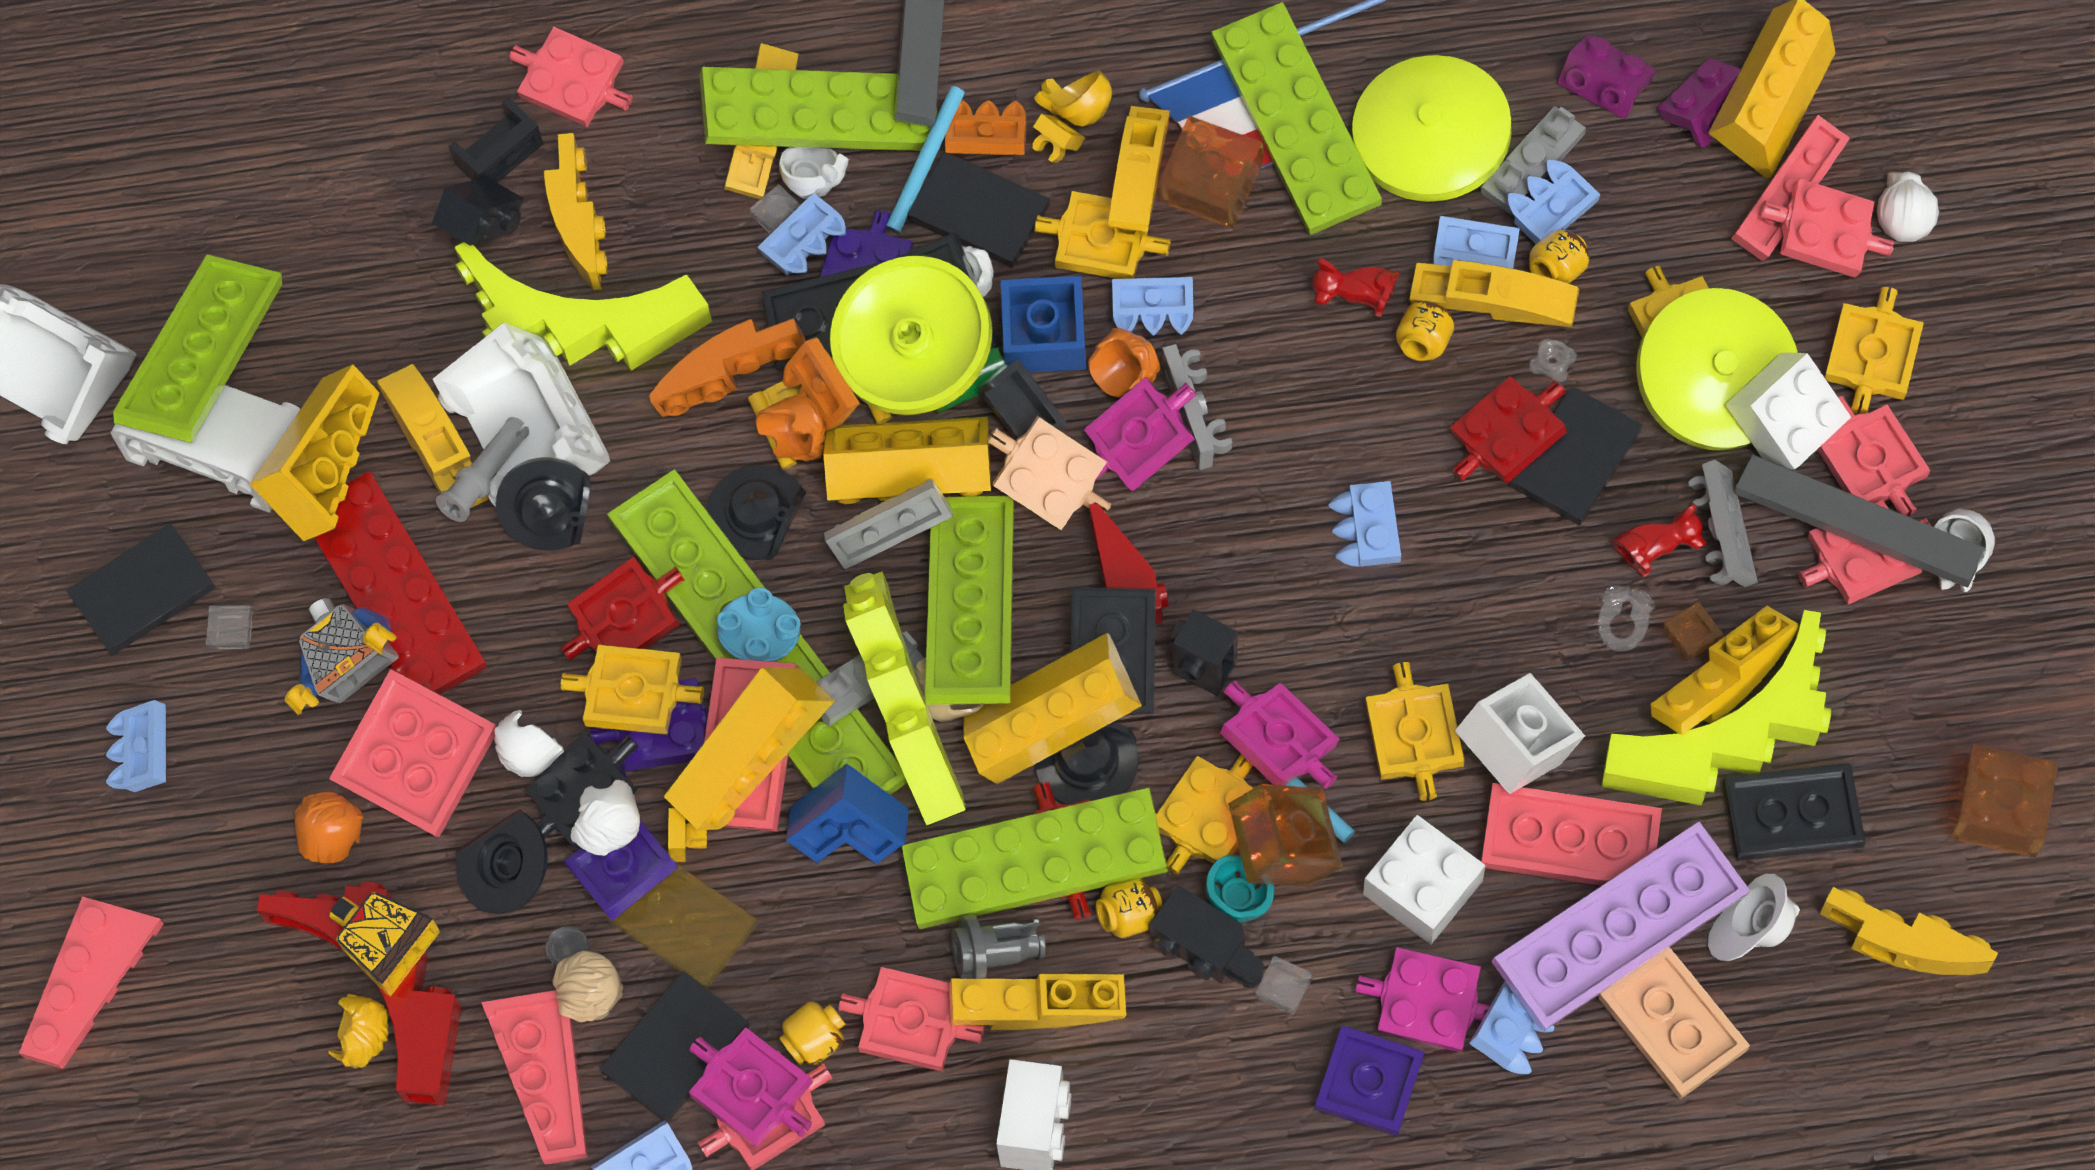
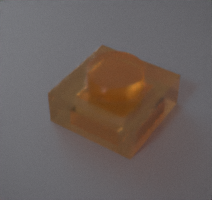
M1699 601L1666 621L1663 630L1687 661L1713 646L1723 636L1722 631Z

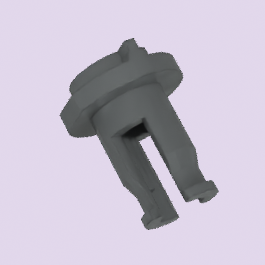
M974 914L961 916L959 928L952 929L951 933L953 958L956 969L960 974V979H986L987 968L1017 964L1028 958L1044 959L1046 952L1044 935L1037 936L1036 934L1039 919L1036 917L1031 918L1030 922L1025 923L1011 921L980 926Z

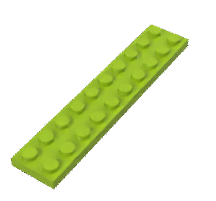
M674 469L609 512L607 516L651 577L657 580L673 569L674 566L681 572L685 581L667 592L666 596L715 662L716 658L737 659L728 653L719 641L717 634L718 615L736 598L748 595L755 588L765 587ZM801 634L793 650L783 658L774 661L798 665L815 682L830 674ZM858 709L830 726H827L819 718L788 752V759L812 790L845 764L853 767L890 795L908 783L898 761Z

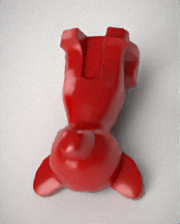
M1318 259L1317 264L1320 269L1313 275L1312 288L1316 293L1314 300L1316 304L1326 305L1332 298L1339 296L1349 303L1367 305L1375 311L1376 317H1382L1400 274L1398 270L1390 271L1377 267H1366L1343 274L1327 260Z
M1695 503L1675 516L1670 524L1651 523L1639 525L1611 540L1618 554L1641 577L1649 574L1652 561L1658 557L1671 554L1679 544H1685L1697 550L1701 549L1706 542L1701 535L1703 526L1700 518L1694 513L1697 508Z

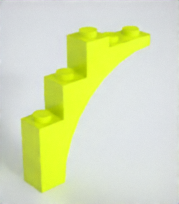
M462 242L455 246L460 261L455 264L459 275L466 285L473 282L479 290L475 296L485 311L482 313L487 328L482 331L484 338L500 325L506 323L542 337L554 356L557 357L562 354L569 366L606 344L613 358L617 362L623 359L632 371L712 322L708 303L688 275L678 278L658 289L630 297L604 300L564 298L537 291L508 277L488 262L474 245L470 246Z
M883 571L874 575L872 573L859 575L850 584L844 586L847 603L843 604L845 620L864 661L867 681L887 725L889 742L926 825L965 811L963 793L926 705L901 633L889 585Z
M1804 610L1794 645L1781 669L1760 693L1735 712L1709 725L1689 730L1684 735L1677 733L1644 737L1611 734L1601 787L1702 806L1706 792L1714 793L1718 769L1746 774L1760 773L1763 762L1771 763L1775 739L1815 746L1820 732H1828L1831 718V708L1824 707L1826 692L1816 691L1820 667L1813 666L1815 652L1822 653L1826 636V629L1819 628L1821 613Z

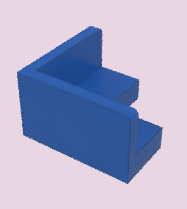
M845 764L791 806L786 841L816 863L846 842L875 864H878L905 844L909 810L905 805L853 767Z

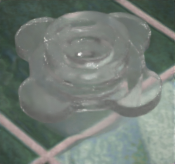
M1542 340L1538 346L1537 357L1530 361L1529 367L1531 372L1536 375L1544 374L1549 376L1552 381L1556 380L1558 383L1566 381L1568 377L1567 369L1570 364L1576 361V352L1560 341ZM1554 358L1557 360V362L1555 364H1551L1549 360Z

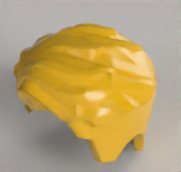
M348 994L338 1002L344 1009L337 1035L341 1041L342 1051L328 1050V1052L337 1060L342 1061L345 1067L363 1068L367 1066L374 1056L383 1051L384 1044L388 1041V1011L384 1005L371 998Z

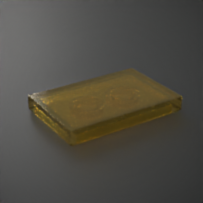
M677 865L678 868L613 921H611L607 914L604 916L612 925L681 973L683 971L708 989L757 926L758 922L756 918Z

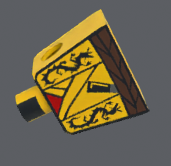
M376 892L369 894L360 907L348 898L342 897L334 904L329 915L332 920L344 927L336 938L341 949L390 997L440 933L434 920L428 915Z

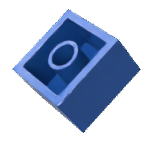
M1081 276L1001 280L1005 364L1019 359L1028 372L1085 370L1086 352Z

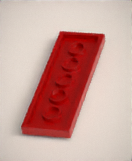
M368 471L347 483L346 485L349 487L345 499L339 502L335 513L339 516L335 529L318 535L314 539L355 608L366 607L386 616L390 620L391 632L397 637L393 642L388 640V643L399 656L397 660L390 664L392 670L441 695L488 668L485 660L371 472Z

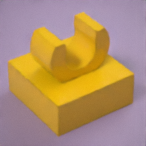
M1041 114L1033 126L1042 135H1039L1034 140L1032 148L1035 151L1042 152L1046 144L1051 142L1053 144V152L1048 159L1051 162H1060L1065 156L1066 149L1078 151L1085 140L1083 135L1056 116Z
M669 808L668 854L674 862H686V847L695 849L707 848V830H697L691 823L686 824V818L676 808Z

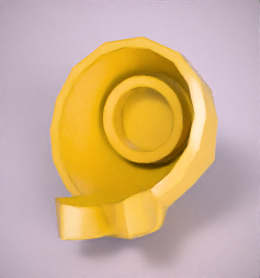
M1098 70L1064 88H1061L1053 78L1047 79L1041 84L1042 91H1039L1034 97L1040 106L1049 110L1053 115H1060L1069 122L1083 127L1096 123L1105 115L1112 98V88L1108 78Z

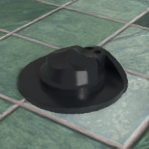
M540 457L516 465L504 476L498 487L496 511L501 525L515 540L534 549L560 550L580 544L591 487L590 477L576 465L558 458Z
M768 465L745 466L731 472L716 485L710 495L707 512L743 559L770 560L777 555L806 495V490L794 477L779 468Z
M1112 722L1034 764L1037 778L1042 787L1044 782L1050 783L1054 800L1061 804L1071 805L1088 799L1093 801L1126 793L1137 775L1139 764L1137 740L1130 729Z
M519 809L462 846L456 854V871L463 894L475 907L493 914L514 912L525 906L536 895L544 880L548 862L544 835L537 823Z

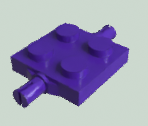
M875 210L870 230L860 231L846 228L845 235L833 236L820 277L892 260L914 250L912 240L891 237L885 234L886 225L891 215L884 210L882 214L881 210Z
M697 678L679 680V685L699 687ZM677 702L671 713L667 735L590 727V732L598 744L612 741L619 743L628 734L639 745V748L623 762L625 771L689 762L704 744L709 710H706L703 702L702 704Z

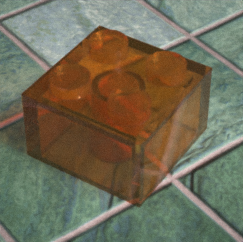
M1188 116L1158 183L1161 203L1234 229L1264 162L1263 143L1198 118Z
M1973 744L1964 764L1951 839L2036 858L2045 842L2058 762Z
M1260 784L1228 803L1247 883L1309 887L1343 868L1323 789Z

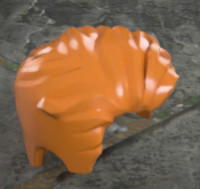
M1112 328V331L1095 346L1096 350L1088 361V369L1095 383L1103 392L1117 398L1125 395L1145 377L1153 383L1157 373L1160 371V363L1152 344L1141 335H1136L1122 328Z
M794 395L784 398L758 412L755 419L756 428L759 434L767 435L774 439L776 448L773 454L777 458H791L805 462L821 458L824 452L825 427H823L818 407L809 398Z
M320 792L304 797L301 804L295 810L298 850L305 859H309V861L324 864L344 860L348 856L354 841L356 840V843H359L362 820L364 818L360 809L348 802L343 796L334 792Z

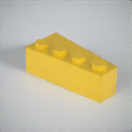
M353 364L321 379L249 483L303 541L335 529L339 517L335 513L339 502L345 499L349 487L345 484L350 468L356 466L360 454L357 452V446L360 437L366 435L379 396L376 388Z
M762 667L665 794L664 798L697 830H717L723 828L732 820L735 810L829 709L835 700L801 668Z

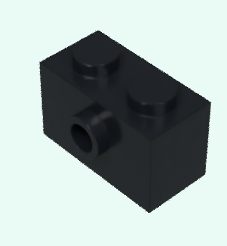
M486 176L444 188L432 224L471 246L511 233L520 221L521 213L519 210L524 198Z
M1193 609L1186 621L1182 619L1178 621L1170 637V642L1173 643L1170 657L1173 658L1174 675L1218 696L1237 664L1238 631Z

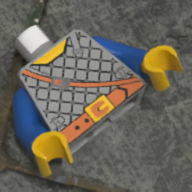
M329 598L320 599L313 603L309 608V613L316 624L300 637L299 643L303 652L300 662V680L298 685L287 692L284 699L285 703L297 715L302 714V709L306 704L312 708L318 705L317 694L341 704L399 658L397 652L388 643V640L393 642L397 636L391 632L390 620L386 616L366 607L354 609L342 604L335 608Z

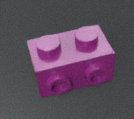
M1587 34L1569 52L1558 83L1615 115L1626 118L1631 112L1636 97L1652 82L1656 69L1647 65L1640 57L1628 55L1614 48L1607 40Z
M1709 58L1658 107L1662 120L1690 130L1696 145L1705 148L1714 139L1708 132L1741 69Z

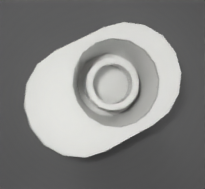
M1763 874L1755 878L1747 886L1750 892L1720 914L1713 923L1708 936V947L1711 955L1721 961H1731L1744 956L1754 947H1774L1788 937L1800 909L1795 902L1787 897V888L1782 878L1776 874Z

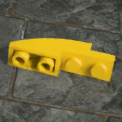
M761 43L754 69L796 70L799 54ZM735 145L724 189L762 200L777 146Z
M1131 106L1123 132L1108 226L1125 230L1148 231L1158 185L1159 168L1169 125L1170 111Z
M574 133L558 134L559 169L544 171L545 188L550 210L560 240L570 261L593 290H602L601 275L608 274L605 250L600 251L599 240L606 239L604 216H597L593 201H588L586 182H581L580 171H587L584 147L578 148Z
M1453 260L1452 266L1417 263L1409 300L1411 304L1418 301H1430L1442 305L1445 309L1491 313L1494 320L1572 327L1579 288L1559 280L1525 271Z
M411 364L378 380L377 385L414 452L418 453L440 494L443 491H448L456 481L455 476L459 469L471 466L470 454L431 388L416 367ZM488 494L484 498H478L472 507L488 500Z
M1769 606L1764 607L1709 648L1710 661L1651 703L1652 717L1681 735H1684L1702 720L1711 724L1723 718L1761 682L1775 665L1798 632V623Z
M1833 887L1820 915L1858 934L1851 949L1896 967L1940 975L1988 973L1998 955V952L1990 949L1989 943L1982 938L1974 935H1967L1966 937L1951 929V925L1938 916H1925L1919 913L1911 927L1905 924L1904 919L1897 913L1887 909L1880 911L1866 904L1865 899L1861 895L1848 889H1842L1841 891Z
M1039 974L1037 979H951L949 982L951 1025H990V1030H1026L1094 1024L1124 1019L1126 1017L1124 974Z

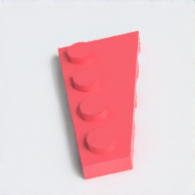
M82 896L19 1054L23 1058L63 1069L95 1024L93 1020L105 1002L109 1004L118 991L117 985L130 967L134 968L143 955L142 949L152 935L156 936L164 925L162 920Z
M556 990L481 1002L545 1165L588 1158L572 1019L559 1013L557 998L555 997L557 994Z

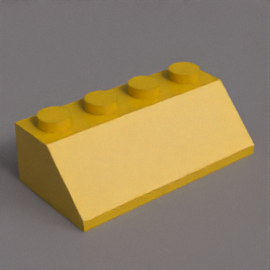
M1791 0L1773 8L1708 132L1766 179L1772 178L1836 53L1829 19L1805 0Z
M988 417L888 422L879 425L877 423L840 425L826 431L823 453L827 500H837V502L842 504H852L859 502L861 498L878 497L880 501H887L905 493L910 488L914 489L926 483L929 479L934 480L942 494L959 493L961 496L971 497L978 496L983 491H991L990 444L987 443L989 437Z
M1105 633L1012 684L1011 703L983 704L979 711L964 716V739L979 774L999 784L1142 707L1110 634Z

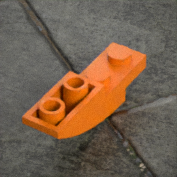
M794 318L761 331L753 320L749 319L712 337L689 353L658 383L649 395L650 401L662 417L678 416L687 412L690 407L700 403L719 401L727 393L737 390L734 375L749 374L758 370L761 365L774 360L792 358L806 341L805 336Z

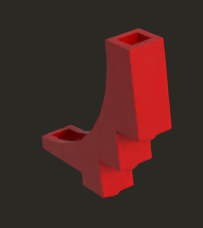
M361 882L359 886L346 885L344 897L359 907L372 892L394 900L388 889H385L383 885L378 883ZM284 890L274 891L273 895H259L257 911L265 923L298 929L323 939L344 952L336 941L337 935L344 927L329 917L332 907L339 900L338 897L318 894L315 895V899L299 898L298 894ZM425 951L391 997L379 986L378 988L383 994L394 1025L398 1054L397 1093L403 1102L446 1106L462 1006L455 994H451L452 992L446 988L427 987L426 992L422 991L428 960V953Z

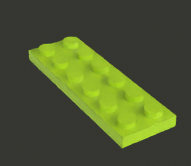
M1281 2L1212 31V40L1309 236L1381 206L1382 198L1284 3Z
M702 67L699 74L705 144L921 151L932 128L930 126L894 120L897 74Z
M207 254L113 411L114 423L192 443L282 286V273Z
M1010 496L945 497L952 508L953 517L931 527L925 680L926 705L1011 703L1014 499Z
M1149 788L902 845L916 923L919 929L959 921L961 916L985 915L1097 889L1110 884L1168 872Z

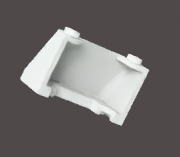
M0 284V396L42 419L41 425L47 429L45 435L48 438L62 444H68L69 440L77 441L130 371L137 354L128 347L32 294L13 286Z
M503 323L433 378L439 391L438 399L441 405L450 413L456 412L468 418L483 449L503 427L509 417H516L524 422L523 426L518 430L519 432L525 426L529 428V435L523 439L496 473L497 475L489 481L490 490L488 497L495 507L496 495L502 479L512 468L524 461L540 457L558 458L576 465L589 476L597 473L610 462L608 452L558 357L554 356L545 340L536 334Z
M225 385L192 443L119 424L114 425L111 435L127 461L144 467L147 460L156 465L160 460L223 482L229 492L237 494L239 490L243 493L251 494L253 496L250 502L251 506L270 513L272 507L249 483L294 420L300 408L287 402L279 405Z

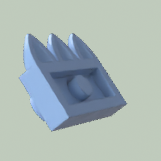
M1547 161V172L1553 184L1539 177L1529 176L1527 178L1528 190L1534 201L1521 194H1508V204L1512 214L1515 216L1514 224L1535 244L1554 230L1568 228L1597 203L1600 197V193L1571 166L1561 161Z
M813 193L758 246V249L767 260L787 276L790 273H807L806 258L810 254H826L825 239L829 235H845V222L835 209Z
M1440 216L1434 250V264L1452 266L1453 260H1461L1513 269L1520 228Z
M1192 277L1112 279L1113 322H1115L1117 328L1132 332L1136 323L1142 322L1145 328L1154 336L1162 328L1164 321H1170L1173 328L1182 335L1189 328L1192 320H1194Z
M1391 481L1350 485L1349 491L1343 492L1332 499L1328 504L1329 508L1340 514L1353 515L1340 521L1332 529V533L1342 539L1356 541L1343 547L1335 555L1337 560L1346 565L1357 567L1401 562Z
M153 700L118 713L109 722L106 730L113 735L123 737L110 747L106 756L114 762H123V764L112 771L106 783L112 788L137 792L166 782V704Z
M1505 981L1469 1044L1506 1070L1517 1074H1530L1532 1071L1523 1051L1529 1053H1541L1543 1051L1540 1039L1534 1031L1541 1032V1030ZM1551 1026L1544 1032H1553L1554 1026Z
M665 1120L590 1166L592 1170H692L688 1156Z

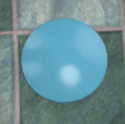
M755 588L748 595L731 601L722 610L717 619V634L725 650L737 659L774 662L789 654L796 646L800 636L801 623L795 611L786 602L772 596V593L765 588Z

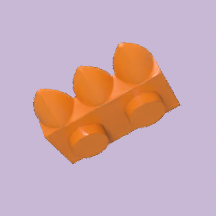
M962 100L945 136V152L1024 155L1027 121L1023 106L1017 101H1013L1004 109L1002 116H999V111L995 104L987 100L979 106L975 115H973L968 103Z
M817 337L805 341L786 364L783 374L784 386L796 387L800 384L802 385L798 395L809 398L818 407L825 432L842 425L860 404Z

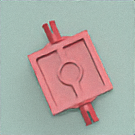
M553 27L544 45L536 53H532L518 45L513 47L514 52L511 50L510 60L528 67V72L517 90L519 97L580 125L588 127L596 111L604 106L606 102L625 111L629 109L628 104L631 105L632 95L614 88L615 78L624 64L622 56L556 27Z
M1799 178L1793 185L1791 201L1787 207L1765 200L1760 208L1759 217L1781 223L1783 241L1780 254L1856 278L1862 271L1864 255L1867 250L1885 255L1886 257H1889L1893 250V240L1884 239L1871 233L1870 223L1874 201Z
M1844 396L1838 397L1851 418L1817 449L1818 453L1843 491L1872 503L1881 500H1891L1898 513L1905 516L1913 515L1917 508L1914 507L1905 490L1909 486L1927 478L1930 473L1929 467L1888 405L1871 413L1855 415L1845 401Z
M1884 500L1875 503L1889 509ZM1926 518L1920 520V522L1930 525ZM1815 528L1809 531L1808 540L1818 555L1819 564L1799 571L1798 576L1805 588L1822 580H1829L1830 583L1839 589L1849 605L1922 573V569L1823 529Z
M881 967L876 986L867 999L843 993L841 996L842 1001L839 1003V1011L863 1016L864 1029L858 1046L860 1052L941 1072L944 1069L948 1050L956 1038L981 1044L982 1036L984 1035V1026L951 1025L948 982Z
M822 1063L819 1067L807 1073L813 1083L798 1099L794 1108L795 1111L812 1122L809 1131L804 1129L806 1134L803 1137L798 1136L787 1125L781 1123L773 1128L758 1147L755 1148L717 1118L719 1129L697 1142L705 1156L709 1157V1155L729 1143L732 1148L741 1154L750 1170H755L825 1126L823 1118L813 1104L811 1091L832 1080L825 1065Z

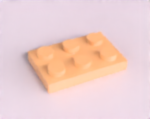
M1670 947L1599 995L1598 999L1680 1100L1748 1051L1750 1047L1748 1042Z

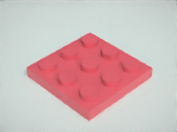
M390 669L329 779L439 838L495 737V727L498 726Z

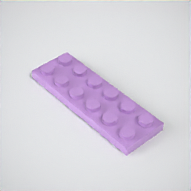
M1697 822L1494 957L1491 962L1543 1033L1745 897L1750 892V889L1702 824Z

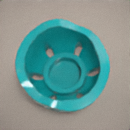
M1227 855L1217 860L1211 867L1206 880L1205 895L1208 904L1238 923H1244L1258 919L1270 908L1274 897V884L1268 870L1256 859L1243 855ZM1236 871L1240 872V878H1236ZM1215 882H1217L1222 889L1217 887ZM1257 884H1261L1260 888L1254 889Z

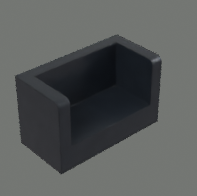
M509 97L502 102L506 117L466 150L455 141L449 146L455 165L471 180L486 176L498 183L544 145L539 126Z
M1019 359L1006 363L976 387L977 391L1015 440L1028 431L1037 416L1058 430L1067 424Z

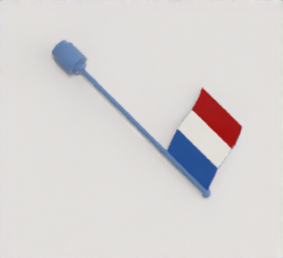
M1366 0L1300 27L1297 31L1300 36L1387 0ZM1222 60L1151 89L1145 90L1143 87L1139 91L1141 101H1151L1160 110L1170 111L1169 117L1181 128L1205 161L1226 179L1233 181L1273 164Z

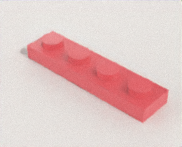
M1817 115L1731 239L1764 262L1783 237L1780 222L1759 217L1762 203L1766 200L1770 203L1787 207L1791 201L1793 185L1799 178L1819 184L1850 138Z

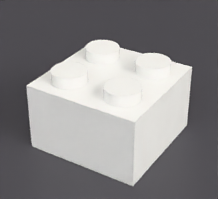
M1780 353L1725 404L1763 459L1793 470L1799 467L1851 418L1808 353Z
M1531 673L1479 701L1455 730L1509 794L1561 765L1585 737L1582 731Z
M1416 815L1365 877L1363 895L1432 945L1483 882L1486 865L1420 816Z
M1009 1060L997 1138V1149L1001 1167L1021 1170H1053L1054 1160L1062 1161L1065 1135H1063L1064 1124L1060 1123V1119L1069 1118L1071 1106L1070 1081L1063 1080L1062 1066Z

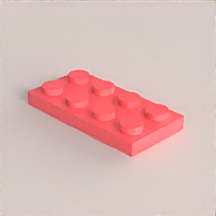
M716 658L704 743L762 667H800L792 663ZM788 753L735 810L734 817L724 827L778 831Z
M1493 783L1481 862L1486 865V869L1603 886L1657 850L1662 808L1524 787L1509 794L1501 784Z

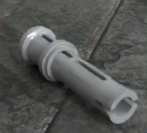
M509 417L471 466L459 469L455 476L456 481L448 491L441 492L436 498L437 506L443 514L457 522L467 520L470 516V508L477 499L484 498L488 494L489 481L523 439L529 435V428L527 426L520 432L518 431L524 424L522 420L516 417Z

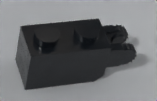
M1177 885L1149 925L1150 939L1153 940L1152 945L1159 952L1170 958L1177 955L1188 962V968L1204 980H1209L1212 977L1222 983L1227 976L1238 984H1243V987H1248V989H1254V987L1262 984L1264 963H1262V959L1258 958V955L1254 956L1252 951L1245 948V935L1242 924Z

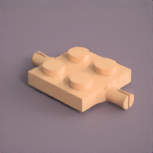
M1039 416L1036 417L1028 431L1016 441L997 427L992 431V434L1004 441V443H1001L991 435L988 437L987 443L1007 454L1003 468L992 483L993 486L1060 530L1063 529L1073 512L1082 505L1089 508V504L1096 502L1109 510L1111 503L1092 491L1095 479L1107 462Z

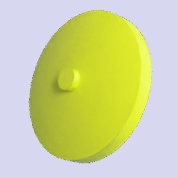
M1429 55L1415 57L1386 69L1364 90L1356 105L1353 116V140L1372 180L1388 192L1415 201L1434 202L1449 200L1467 194L1481 186L1502 164L1511 140L1510 108L1497 82L1478 66L1450 56Z
M906 256L888 260L861 275L840 300L832 320L830 332L833 361L853 393L876 409L901 415L930 412L951 403L970 388L983 370L992 342L990 312L983 296L973 281L964 272L948 262L925 256Z
M1723 288L1702 289L1675 299L1649 324L1638 349L1636 361L1637 381L1641 396L1649 412L1672 436L1701 449L1716 451L1734 450L1751 445L1752 443L1725 404L1780 353L1798 352L1794 340L1783 321L1772 309L1758 299L1736 290Z

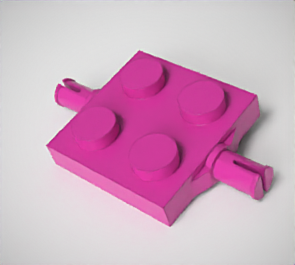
M1145 377L1088 425L1084 431L1094 442L1098 456L1107 462L1095 480L1110 469L1118 474L1130 490L1134 491L1190 444L1195 438L1183 424L1178 410L1197 396L1194 390L1185 382L1183 386L1167 398L1159 393L1152 382Z
M1236 680L1228 685L1224 694L1241 709L1237 715L1224 723L1220 734L1278 790L1297 776L1307 773L1325 790L1336 781L1337 776L1322 764L1320 760L1336 747L1340 738L1281 682L1267 693L1253 697Z
M1396 948L1392 969L1386 976L1385 981L1359 975L1356 993L1381 998L1382 1013L1378 1027L1379 1034L1461 1053L1466 1032L1473 1024L1474 1019L1482 1021L1490 1007L1489 1005L1478 1003L1476 987L1481 966L1402 948Z
M745 1027L731 1044L725 1046L720 1051L712 1047L702 1037H698L695 1040L697 1045L694 1042L692 1043L690 1052L704 1061L707 1066L703 1076L689 1091L691 1098L752 1146L757 1148L772 1129L781 1123L787 1125L800 1137L806 1134L804 1129L810 1130L812 1122L795 1111L794 1108L798 1099L812 1085L811 1077Z

